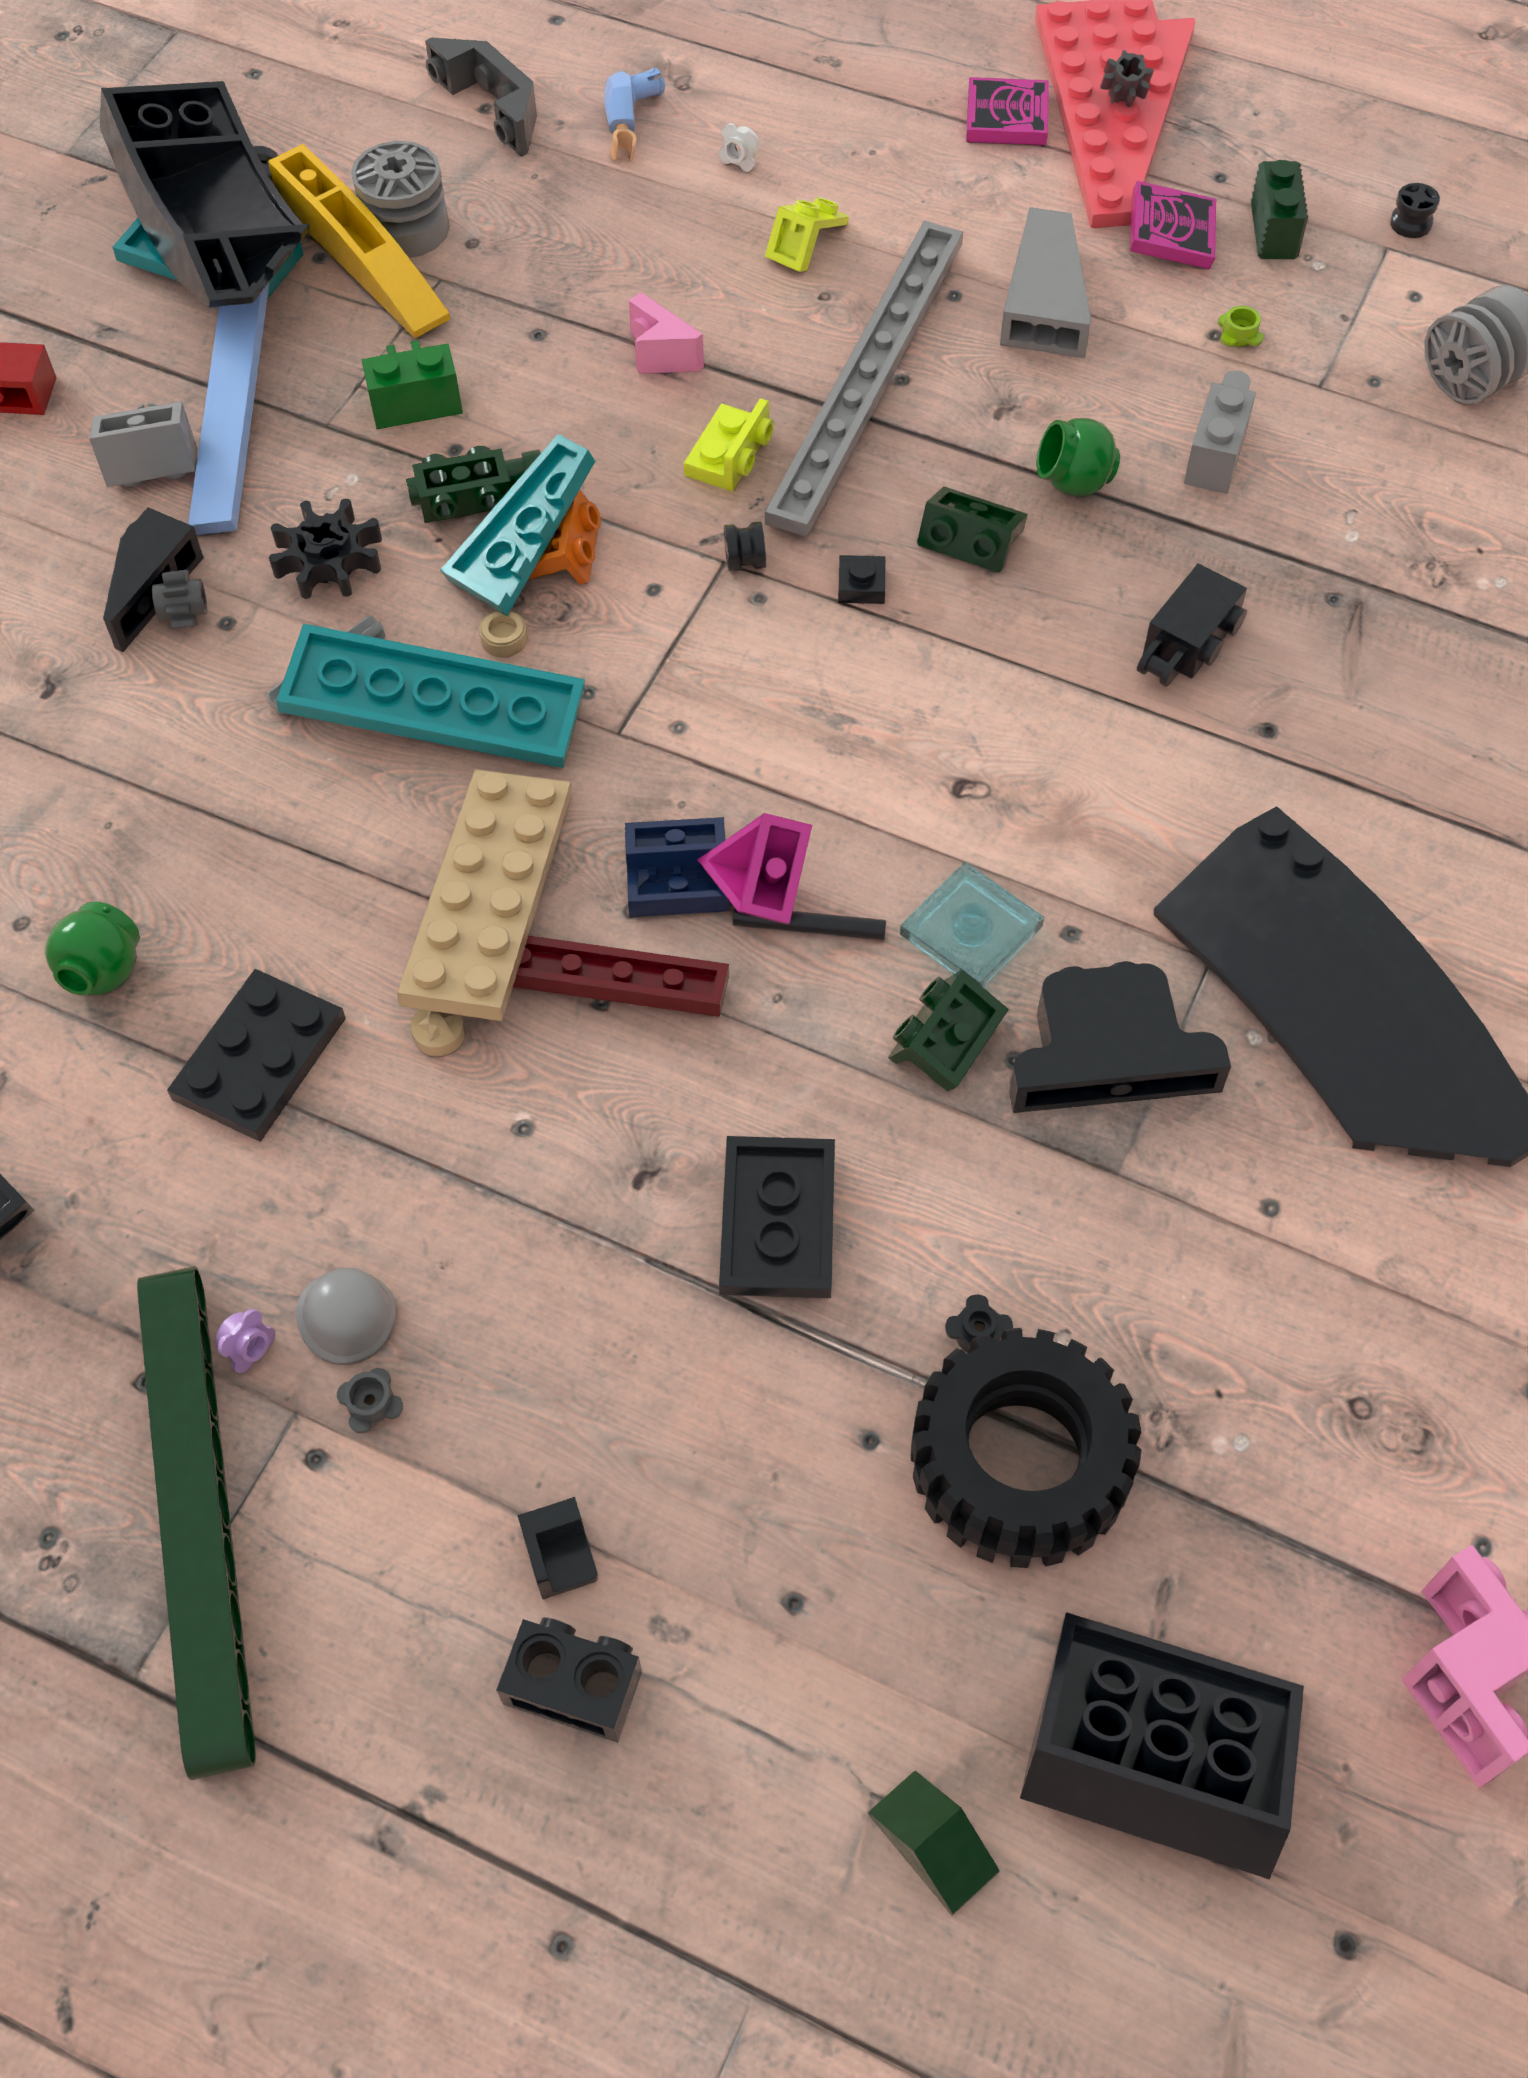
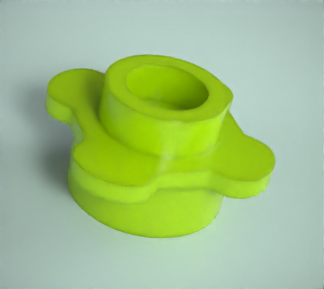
M1236 306L1227 313L1222 314L1218 319V325L1223 329L1220 338L1221 342L1224 345L1244 347L1248 344L1251 346L1260 345L1264 338L1263 333L1259 332L1260 314L1248 306Z

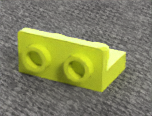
M760 398L751 413L721 403L684 461V476L733 492L742 476L750 474L755 462L756 453L761 445L766 446L771 439L774 421L769 419V401Z

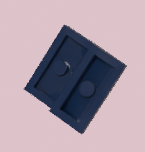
M724 817L625 823L629 917L730 911V901L698 861L699 858L726 840Z

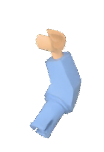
M657 68L631 76L623 71H619L606 80L604 105L609 130L613 133L610 156L613 160H616L618 149L626 150L629 153V160H633L637 140L634 133L635 102L655 95H662L665 90L663 77L654 80V77L661 74Z

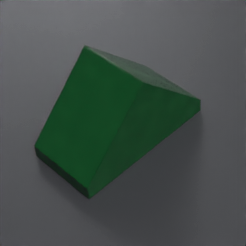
M917 1771L912 1772L868 1812L871 1819L952 1916L1000 1872L963 1809Z

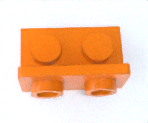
M581 490L578 491L528 580L567 569L579 585L589 582L592 563L595 560L594 550L598 528L601 525V517L596 505L593 502H589Z

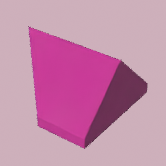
M763 813L703 855L698 861L739 913L789 925L813 825Z

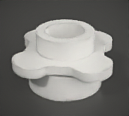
M732 123L726 124L721 130L724 140L723 147L718 152L720 160L724 164L733 163L739 165L745 172L752 170L755 167L754 157L759 151L757 135L748 127L740 126L736 128ZM736 144L740 147L741 151L736 149Z

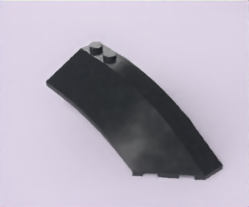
M224 81L101 88V133L131 204L164 263L176 279L209 308L253 303L308 233L309 224H303L293 213L264 169Z
M1277 806L1236 828L1154 908L1153 915L1227 985L1285 1050L1353 1141L1352 1148L1375 1151V1145L1408 1148V1155L1454 1160L1455 1154L1488 1158L1487 1165L1512 1167L1528 1157V1094L1485 1025L1440 966L1384 902L1343 862Z

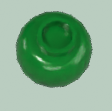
M1074 418L1068 422L1055 420L1045 430L1040 441L1036 460L1037 473L1040 478L1050 480L1052 485L1064 494L1080 497L1090 496L1100 490L1104 484H1108L1114 479L1120 464V452L1116 448L1115 439L1111 431L1099 421L1088 418Z
M98 901L83 904L77 911L59 920L48 936L45 945V956L55 981L63 989L76 995H103L121 987L129 978L136 963V946L140 940L139 930L130 917L110 904Z

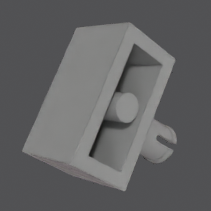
M182 401L163 405L148 403L146 408L144 404H141L134 410L93 417L89 439L107 487L116 485L133 487L143 483L145 480L161 477L178 479L190 472L196 471L198 449Z

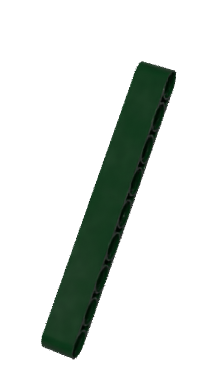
M196 1266L140 1277L137 1281L180 1746L184 1768L189 1780L255 1766L256 1762L206 1299L199 1270Z

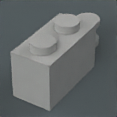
M1230 371L1225 374L1222 384L1212 382L1192 444L1184 484L1228 494L1256 392L1249 390L1250 377L1246 373Z

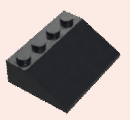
M1066 1612L1029 1755L1020 1799L1270 1880L1291 1829L1304 1686Z

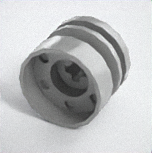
M392 141L378 144L364 151L355 160L351 174L356 196L374 214L409 258L422 256L436 249L446 239L450 226L443 196L444 189L441 180V170L437 156L433 152L415 142Z
M1506 284L1492 287L1470 300L1466 305L1459 306L1451 313L1439 317L1428 328L1424 340L1425 359L1432 378L1440 390L1452 400L1466 405L1479 403L1491 394L1500 391L1505 385L1513 383L1528 374V295L1521 289Z

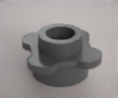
M375 1368L370 1372L357 1374L349 1382L343 1383L338 1388L337 1399L340 1404L347 1407L350 1413L349 1426L356 1433H367L373 1424L385 1418L396 1419L403 1411V1402L400 1397L393 1395L389 1386L391 1376L385 1369ZM369 1396L375 1397V1402L371 1405L365 1404V1399Z

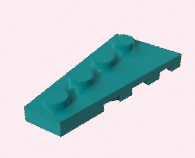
M557 434L440 569L448 581L505 616H508L596 462L589 450Z

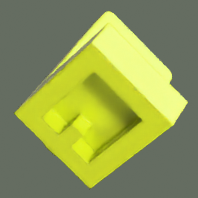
M816 197L814 202L796 200L795 204L779 206L765 257L799 272L807 271L819 229L847 225L850 216L837 211L839 207L837 203Z

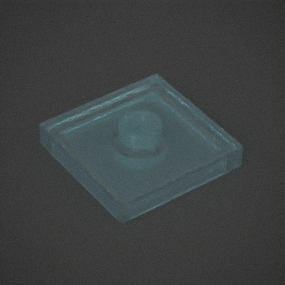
M965 861L901 924L900 935L953 974L964 970L984 987L1043 927L1044 917Z

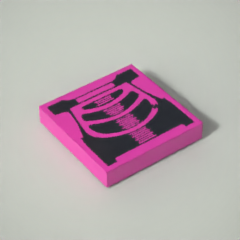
M969 77L966 142L1047 145L1049 80Z
M1137 181L1132 191L1130 251L1210 269L1215 260L1216 199Z

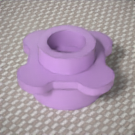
M256 1309L247 1310L245 1313H235L222 1323L217 1332L216 1346L218 1353L231 1359L232 1370L237 1373H244L251 1368L253 1362L259 1360L266 1353L268 1347L274 1341L275 1330L262 1323V1313Z

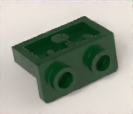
M943 486L926 502L917 544L977 566L1001 572L1005 567L1010 545L1024 531L1028 514Z
M960 970L945 980L939 976L928 985L919 998L924 1006L916 1017L914 1015L909 1016L896 1030L893 1039L897 1042V1045L888 1056V1059L896 1065L909 1059L947 1092L959 1085L1009 1010L964 970Z

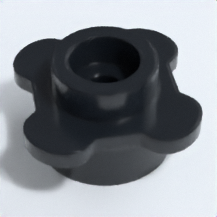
M980 1294L969 1296L966 1300V1307L958 1316L949 1317L945 1324L947 1336L951 1339H956L958 1345L967 1353L969 1352L971 1339L987 1333L991 1335L993 1342L998 1341L1002 1338L1003 1329L1013 1328L1012 1319L1008 1315L998 1314L989 1306L988 1299ZM982 1323L984 1329L977 1331L974 1328V1324Z

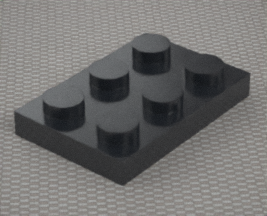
M254 969L167 1091L173 1101L261 1142L345 1021L346 1017L343 1008Z
M727 1136L719 1295L831 1298L835 1139Z

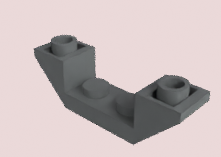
M433 37L425 40L428 56L426 68L431 79L435 83H440L452 95L476 83L482 89L488 90L498 99L494 101L496 117L494 130L497 137L503 144H508L521 157L528 154L537 118L533 81L487 41Z

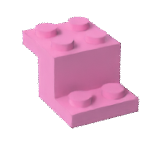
M1470 1545L1452 1556L1421 1591L1453 1636L1432 1648L1402 1681L1477 1787L1481 1788L1528 1754V1729L1523 1719L1514 1708L1506 1703L1502 1704L1497 1697L1528 1675V1611L1521 1610L1508 1593L1504 1576L1494 1562L1487 1557H1481L1475 1547Z

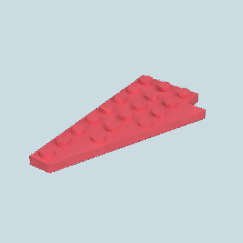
M1152 0L1055 1L1051 4L1036 5L1035 20L1090 227L1102 228L1131 225L1132 191L1137 181L1146 182L1193 37L1195 18L1158 20ZM1123 50H1126L1127 53L1144 55L1143 60L1145 61L1146 68H1151L1154 71L1150 83H1148L1150 88L1147 97L1141 99L1137 96L1131 107H1127L1125 101L1122 100L1118 103H1110L1111 98L1108 94V89L1100 88L1103 76L1105 75L1104 69L1107 60L1110 58L1117 62Z

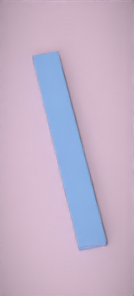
M269 283L253 303L220 306L218 310L188 524L194 527L196 535L237 531Z

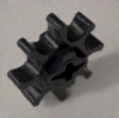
M342 499L339 509L335 513H325L324 516H319L313 512L310 501H303L300 503L304 521L298 527L286 528L278 523L271 526L275 546L288 549L282 553L269 556L273 575L275 578L280 579L289 573L299 572L300 574L296 577L300 595L304 599L312 596L313 588L317 584L328 583V581L337 583L340 586L342 596L348 597L352 594L348 575L353 570L366 569L375 574L381 571L378 551L373 548H364L369 544L382 541L379 522L376 518H371L363 524H352L355 521V516L349 499Z

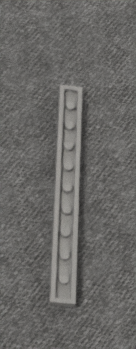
M923 221L765 511V525L808 537L962 246L963 231Z

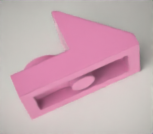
M642 292L629 300L631 334L636 338L635 351L638 372H698L704 368L703 334Z

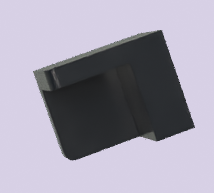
M575 1497L517 1515L542 1599L594 1583L598 1580V1573Z

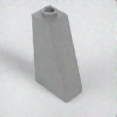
M1030 207L1003 312L1000 345L1085 358L1091 315L1072 214Z

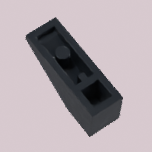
M149 507L135 522L128 526L124 535L120 538L103 620L115 649L120 652H124L156 615L152 585L164 583L162 573L188 570L190 575L204 558L192 525Z

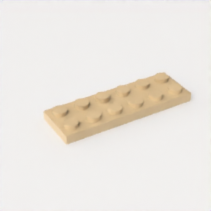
M479 769L474 770L397 991L399 1006L497 1021L503 1020L571 799V782Z

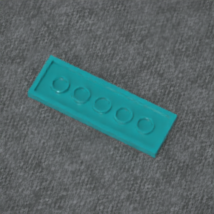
M303 623L276 702L278 711L281 713L564 768L585 691V679Z

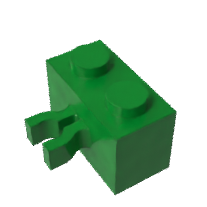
M419 340L410 342L412 350L396 353L395 345L386 346L387 354L361 359L376 429L463 414L457 375L449 343L420 348Z

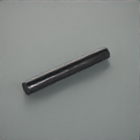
M735 907L733 911V926L877 940L885 939L886 920L792 911L790 924L787 925L739 913Z

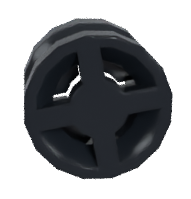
M1410 183L1403 186L1397 195V207L1392 212L1390 220L1392 229L1397 234L1408 238H1419L1427 235L1433 225L1434 217L1432 214L1436 212L1440 202L1438 192L1433 187L1423 183Z
M751 522L746 528H737L734 524L724 525L728 571H738L742 565H753L756 569L766 568L762 522Z

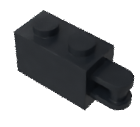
M1197 563L1150 621L1143 655L1138 663L1137 672L1143 675L1150 672L1160 678V684L1167 687L1179 673L1192 679L1204 663L1208 666L1212 665L1222 649L1225 636L1228 633L1234 636L1245 620L1247 610L1242 608L1247 587Z

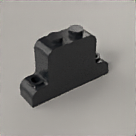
M1129 961L1118 962L1110 967L1089 969L1072 966L1050 974L1043 982L1037 1010V1020L1043 1047L1028 1049L1016 1058L1009 1094L1013 1113L1220 1093L1223 1091L1231 1063L1227 1047L1221 1038L1208 1032L1187 1033L1179 1028L1168 979L1159 967L1149 963L1135 964Z

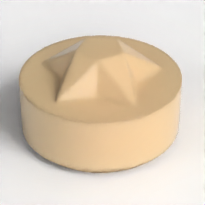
M419 1009L411 1022V1031L416 1046L423 1053L430 1056L451 1054L461 1046L465 1039L466 1031L462 1015Z

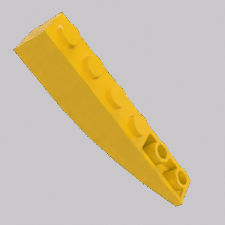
M304 144L268 161L273 184L303 224H309L308 233L414 338L450 320L448 310L399 244L351 189Z

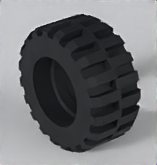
M1021 1328L1003 1329L1002 1338L998 1341L993 1342L991 1335L987 1333L971 1339L967 1354L962 1349L956 1348L944 1358L942 1372L935 1371L931 1374L924 1386L923 1399L918 1401L911 1442V1461L914 1462L913 1480L918 1494L926 1496L925 1510L934 1524L944 1520L949 1525L946 1537L960 1548L967 1540L979 1546L976 1557L993 1563L995 1553L1011 1556L1010 1567L1028 1568L1031 1558L1041 1557L1046 1567L1062 1563L1066 1552L1070 1550L1079 1556L1093 1547L1097 1535H1106L1116 1522L1120 1510L1124 1507L1134 1484L1133 1481L1140 1465L1142 1449L1137 1446V1443L1142 1433L1139 1416L1134 1413H1128L1133 1399L1126 1385L1119 1383L1113 1386L1110 1381L1114 1369L1103 1358H1098L1094 1363L1086 1358L1087 1346L1074 1339L1070 1340L1068 1346L1054 1342L1055 1332L1038 1329L1036 1338L1023 1337ZM1027 1406L1041 1410L1058 1420L1072 1436L1079 1453L1078 1467L1069 1480L1045 1490L1028 1491L1004 1485L985 1472L974 1458L969 1447V1434L973 1424L988 1412L1002 1407Z

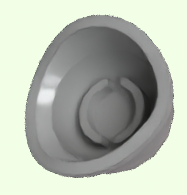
M339 1268L327 1272L307 1285L298 1300L296 1320L304 1342L316 1356L332 1364L349 1365L372 1357L382 1348L393 1329L397 1309L392 1293L380 1280L356 1268Z

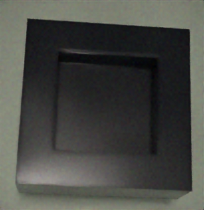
M839 555L838 603L884 604L886 556Z

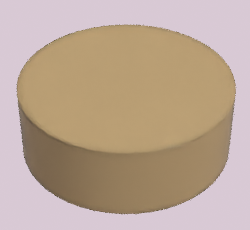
M499 611L492 612L481 621L479 626L481 644L484 650L493 656H513L522 651L527 644L526 623L519 614L510 611L508 616Z

